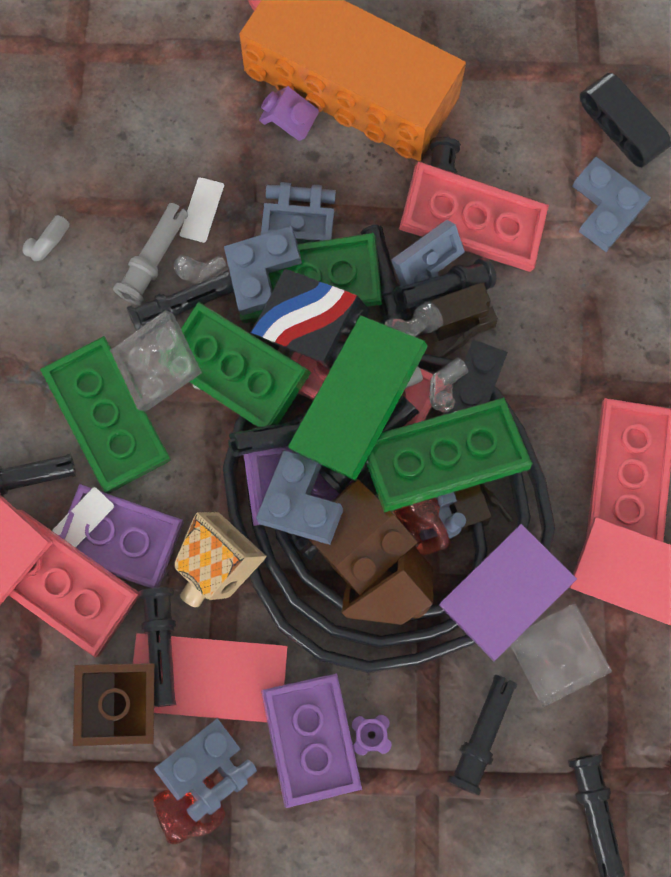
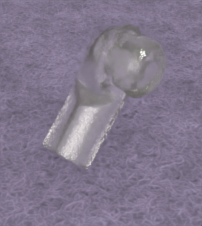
M187 255L178 256L174 261L176 274L181 279L194 284L201 283L228 271V267L221 255L205 264Z
M458 357L435 373L430 379L429 401L434 409L441 412H448L453 409L455 405V399H453L452 395L453 383L468 373L466 365Z

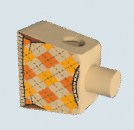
M197 512L174 563L175 569L188 581L180 594L181 599L190 606L199 607L204 598L215 600L230 597L264 561L266 555L219 512Z

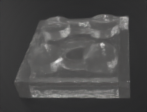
M167 310L110 350L137 409L144 412L202 373L174 314Z
M576 604L529 626L511 644L542 707L612 672Z

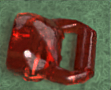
M436 498L393 510V514L417 541L414 547L422 555H427L449 546V536L446 527L439 518L440 507ZM430 528H433L437 533L436 536L422 540L419 535L421 531L429 530Z
M208 777L203 780L207 788L212 789L215 786L214 780ZM169 789L159 792L153 798L154 808L161 829L169 844H179L190 837L212 833L224 821L226 813L222 802H220L221 807L210 815L211 822L201 823L200 819L195 822L187 812V808L194 803L190 791L179 800H176Z

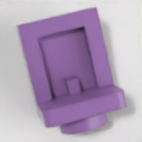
M287 86L276 93L272 91L268 94L261 105L264 112L259 121L264 125L272 121L296 140L301 141L307 136L319 110Z

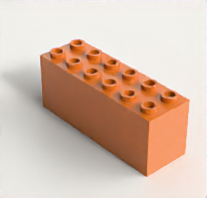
M261 0L239 33L244 71L251 78L260 82L265 81L275 86L278 91L289 86L315 106L319 112L323 111L333 116L341 125L345 127L352 126L364 132L370 140L376 143L383 142L394 148L402 157L414 158L421 162L429 149L430 140L436 137L460 96L466 65L465 61L345 0Z

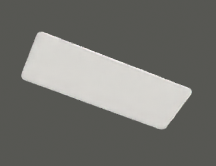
M201 177L198 178L187 210L188 217L182 225L181 237L203 243L206 242L224 188L223 183Z
M92 488L71 510L74 513V517L65 540L74 547H77L86 537V524L90 525V533L114 508V504L97 488ZM69 513L52 530L57 535L61 534Z

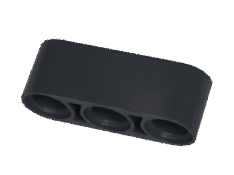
M605 74L580 93V102L585 111L635 166L644 167L671 147V138L666 129L615 74Z

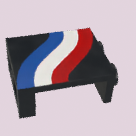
M284 269L251 333L277 351L280 346L320 362L330 371L360 315L368 318L370 309L355 294Z

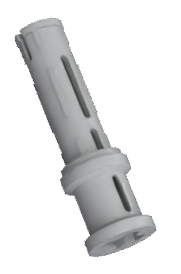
M174 203L168 204L166 211L140 255L130 259L128 262L130 268L121 283H116L113 287L114 292L124 300L135 305H141L144 300L142 297L151 280H156L159 262L184 220L188 217V213L184 209L176 214L180 207L179 205Z

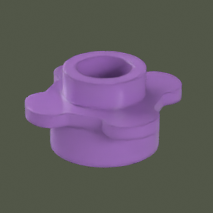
M378 715L375 719H365L362 716L356 717L352 722V728L356 731V742L353 745L354 751L359 755H365L368 751H378L381 754L387 753L392 745L387 737V728L390 725L389 719L384 715ZM373 731L375 738L370 739L368 733Z

